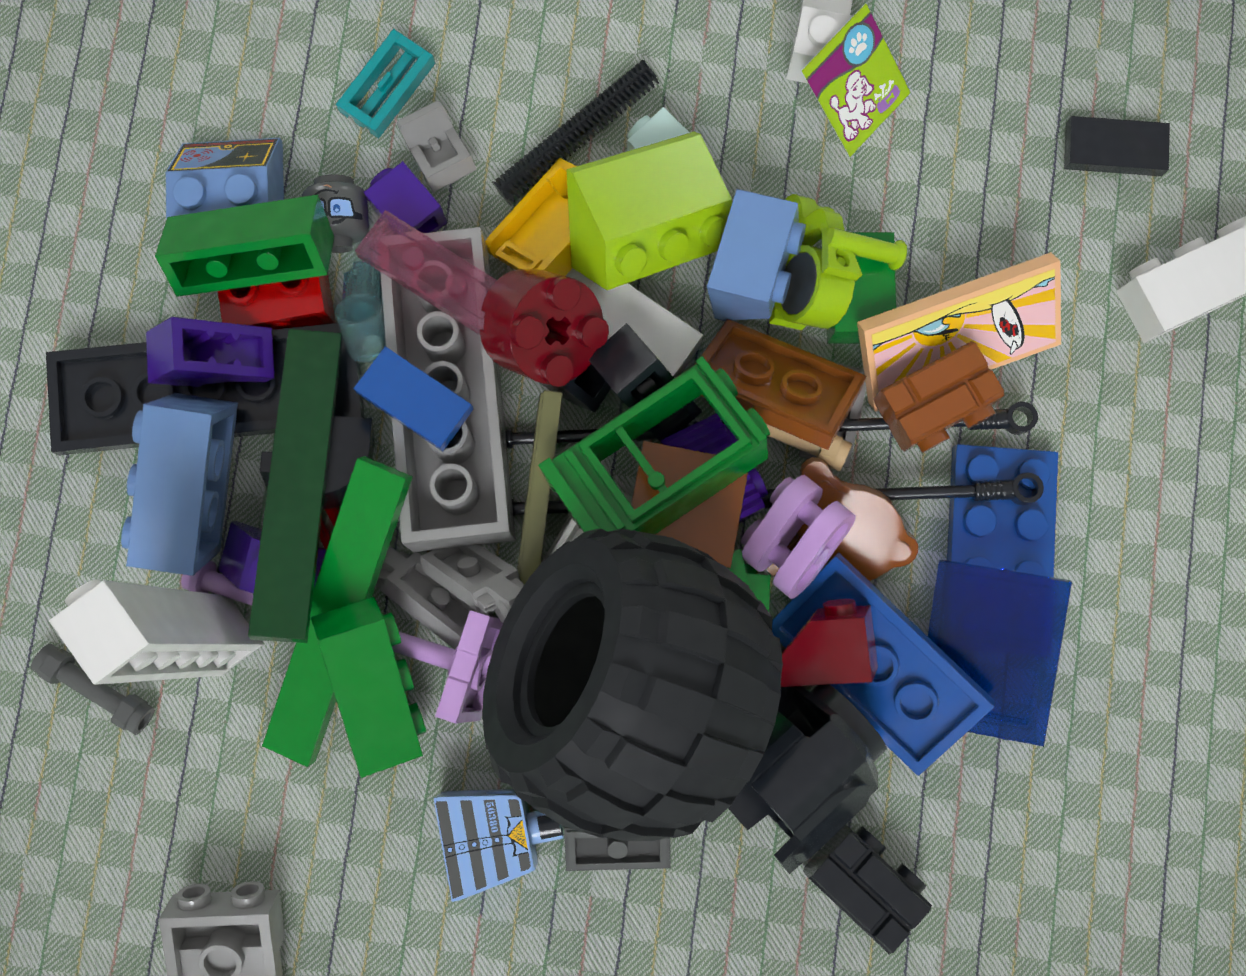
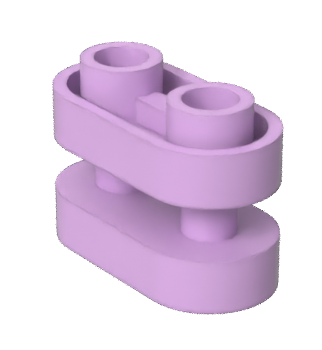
M801 475L795 480L791 477L784 479L772 493L770 502L773 505L763 520L755 521L746 530L741 539V544L744 545L742 551L743 559L758 572L775 564L779 570L774 577L773 585L790 599L798 596L815 579L850 531L856 518L855 514L838 501L831 503L824 510L817 506L823 489L806 475ZM805 523L809 528L791 551L787 546Z

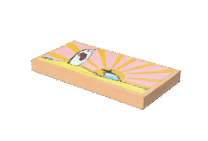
M1050 252L857 322L864 375L867 376L865 383L868 403L875 412L879 411L873 398L881 389L971 341L977 344L988 362V368L991 370L1061 345L1060 260Z

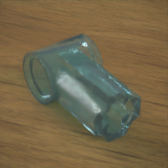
M371 260L353 262V267L344 273L342 300L335 309V315L348 354L353 360L359 362H373L386 346L380 267Z

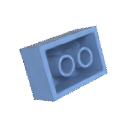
M174 393L143 404V411L139 410L133 423L132 437L135 443H139L137 464H133L130 468L127 479V494L134 496L132 516L127 517L121 535V545L123 548L128 549L126 566L194 576L221 551L238 407L237 402Z

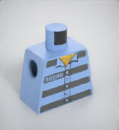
M513 789L441 792L434 798L452 902L465 899L534 871L538 864L535 844L564 839L562 825L540 811L529 812L528 803L520 799Z

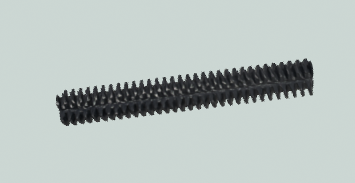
M645 60L637 63L622 78H619L617 82H614L603 93L594 98V101H591L580 112H577L575 116H572L571 120H567L566 124H562L552 135L544 139L543 143H539L538 147H534L533 150L523 156L524 158H521L519 162L511 166L510 170H506L505 174L502 173L500 175L501 178L498 177L492 182L508 205H511L508 201L509 198L513 202H515L513 195L519 199L520 196L517 191L524 195L522 187L529 191L527 183L533 187L532 179L538 182L536 176L538 175L542 178L541 172L546 173V168L550 169V164H554L555 160H558L560 156L567 160L565 152L572 156L569 151L570 148L575 153L574 145L579 149L581 148L578 143L579 141L585 145L583 137L590 141L588 133L594 138L593 129L600 133L597 126L603 130L602 122L606 126L609 125L606 120L607 118L611 122H613L611 115L617 119L616 110L622 115L620 107L626 111L625 103L629 107L632 106L629 101L630 99L634 103H636L634 96L640 100L641 97L638 92L645 96L643 88L650 92L648 84L652 88H655L653 80L657 85L659 84L657 76L649 68Z

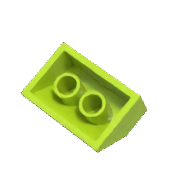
M695 131L566 169L571 267L605 290L613 289L718 251L732 206V198L701 134Z

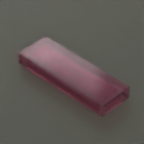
M385 210L355 249L358 258L480 335V329L484 330L485 312L481 311L483 301L487 292L497 280Z

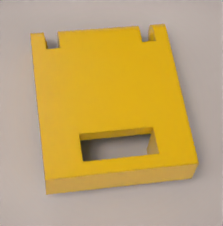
M561 158L552 165L487 237L485 242L490 255L515 270L541 269L566 276L572 270L566 169L576 167V165Z

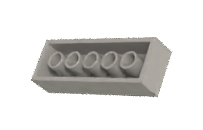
M481 227L378 238L386 347L472 404L474 408L443 452L392 418L396 470L413 476L400 513L401 542L412 552L516 541L499 365L485 351L480 336V329L484 330L485 312L481 311L484 298L492 287L489 255Z

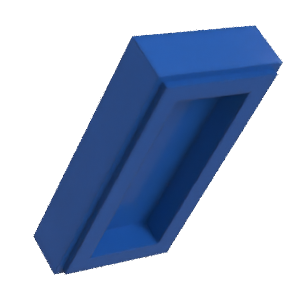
M386 346L353 388L357 394L442 452L474 410L472 404Z

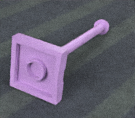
M209 561L194 576L182 575L181 585L183 589L202 593L212 592L252 606L253 593L238 589L223 574L217 573L216 564L213 561ZM470 610L456 649L399 631L401 643L392 646L393 652L448 670V678L435 717L455 724L481 720L487 669L495 642L503 624L499 618Z

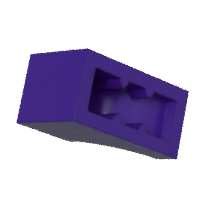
M170 317L146 332L148 383L200 387L205 384L221 382H267L274 379L272 328Z

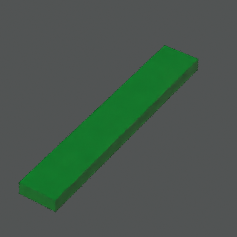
M366 456L357 458L314 587L310 617L372 597L413 476ZM311 618L308 642H296L262 744V747L306 767L312 765L317 759L336 703Z

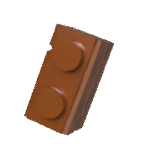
M971 341L886 386L873 399L884 421L889 425L890 431L901 450L905 452L918 445L920 451L924 453L948 440L950 436L946 429L963 421L969 429L996 414L992 405L1004 396V389L993 371L988 368V362L977 344Z

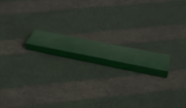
M299 329L288 330L248 637L251 640L308 642L343 344L341 333Z

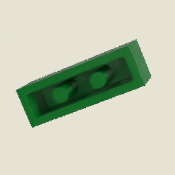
M317 194L167 217L155 258L176 297L328 275L335 236Z
M371 597L310 617L360 777L363 778L423 756L417 736L426 733V728L417 702L408 705L405 692L414 689V685L405 658L397 661L395 659L392 646L400 644L401 638L392 612L382 615L375 598Z

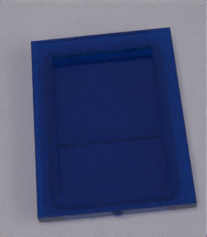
M939 559L928 637L995 700V707L968 732L1001 738L1005 741L1012 740L1044 747L1072 586L1071 580L1010 571L1007 568L997 569Z

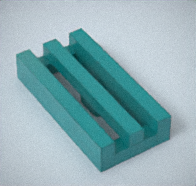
M393 28L336 103L339 112L347 118L351 117L360 127H366L373 136L379 139L436 64L433 55ZM400 48L403 49L405 52L402 54V56L399 58V60L396 62V64L393 66L390 72H387L384 75V77L378 83L377 89L367 100V102L364 104L361 110L357 108L356 106L359 104V102L362 100V98L365 96L368 90L372 87V85L375 83V81L378 79V77L381 75L384 69L388 66V64L391 62V60L394 58V56L397 54ZM415 59H417V61L413 64V66L410 68V70L407 72V74L404 76V78L401 80V82L398 84L395 90L391 93V95L388 97V99L385 101V103L382 105V107L379 109L376 115L372 118L374 113L378 110V108L381 106V104L384 102V100L387 98V96L390 94V92L393 90L396 84L400 81V79L403 77V75L406 73V71L409 69V67L412 65Z

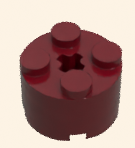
M519 269L506 273L489 289L481 311L485 312L484 330L480 329L481 342L490 358L505 369L552 386H564L585 371L591 364L589 359L598 348L606 343L609 335V326L603 319L600 304L589 287L574 278L541 269Z

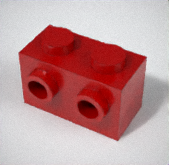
M328 275L217 291L223 323L272 329L336 323Z

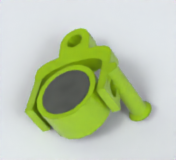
M791 194L785 200L798 203L799 223L806 224L805 234L799 254H789L785 267V272L791 273L789 289L783 304L775 302L771 317L769 318V324L803 330L806 326L829 329L838 324L846 314L853 297L855 281L863 275L855 256L887 263L891 270H897L906 260L907 245L903 240L891 243L845 231L840 213H836L831 207L818 206L812 198ZM822 239V248L813 246Z

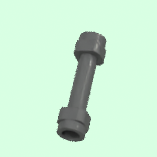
M47 644L36 654L31 663L32 671L36 672L40 678L50 684L62 682L113 714L111 722L121 729L128 730L137 735L143 731L152 719L155 708L148 705L147 701L136 694L125 697L106 684L94 685L84 670L74 665L75 657L64 649H59L53 644Z

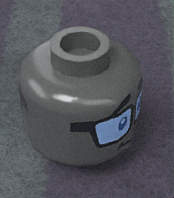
M338 174L316 177L314 184L308 186L303 191L302 197L318 194L335 236L332 253H346L353 250V243L362 241L369 234L368 200L363 193L365 190L354 184L353 178Z

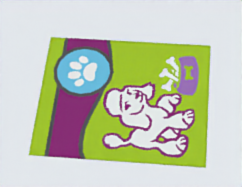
M866 3L801 70L849 157L855 153L911 93Z

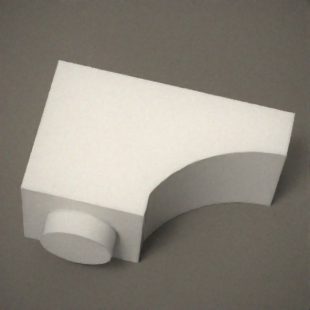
M802 0L786 79L808 84L801 70L852 18L850 13L853 0Z

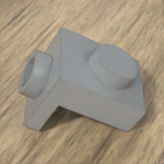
M435 101L398 120L397 126L416 164L433 192L477 170L470 153L455 131L440 101Z

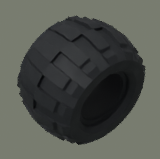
M600 528L585 531L573 541H567L539 565L515 598L500 629L487 669L482 708L486 749L489 750L492 769L500 781L509 784L520 799L560 825L619 841H656L693 834L703 821H715L732 805L736 796L753 776L772 734L781 697L783 661L780 638L775 637L772 633L771 614L762 601L756 598L749 586L726 566L718 563L709 554L679 540L628 529L605 531Z

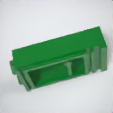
M702 356L696 360V365L551 460L549 457L538 464L550 488L558 494L570 516L583 532L601 528L605 531L628 529L657 534L767 460V437L770 435V431L754 408L745 411L735 398L738 395V391L729 375L722 368L714 371ZM700 395H703L738 441L667 488L664 475L661 472L654 471L633 440ZM626 446L648 476L649 486L653 490L659 491V494L635 510L601 464L602 460Z

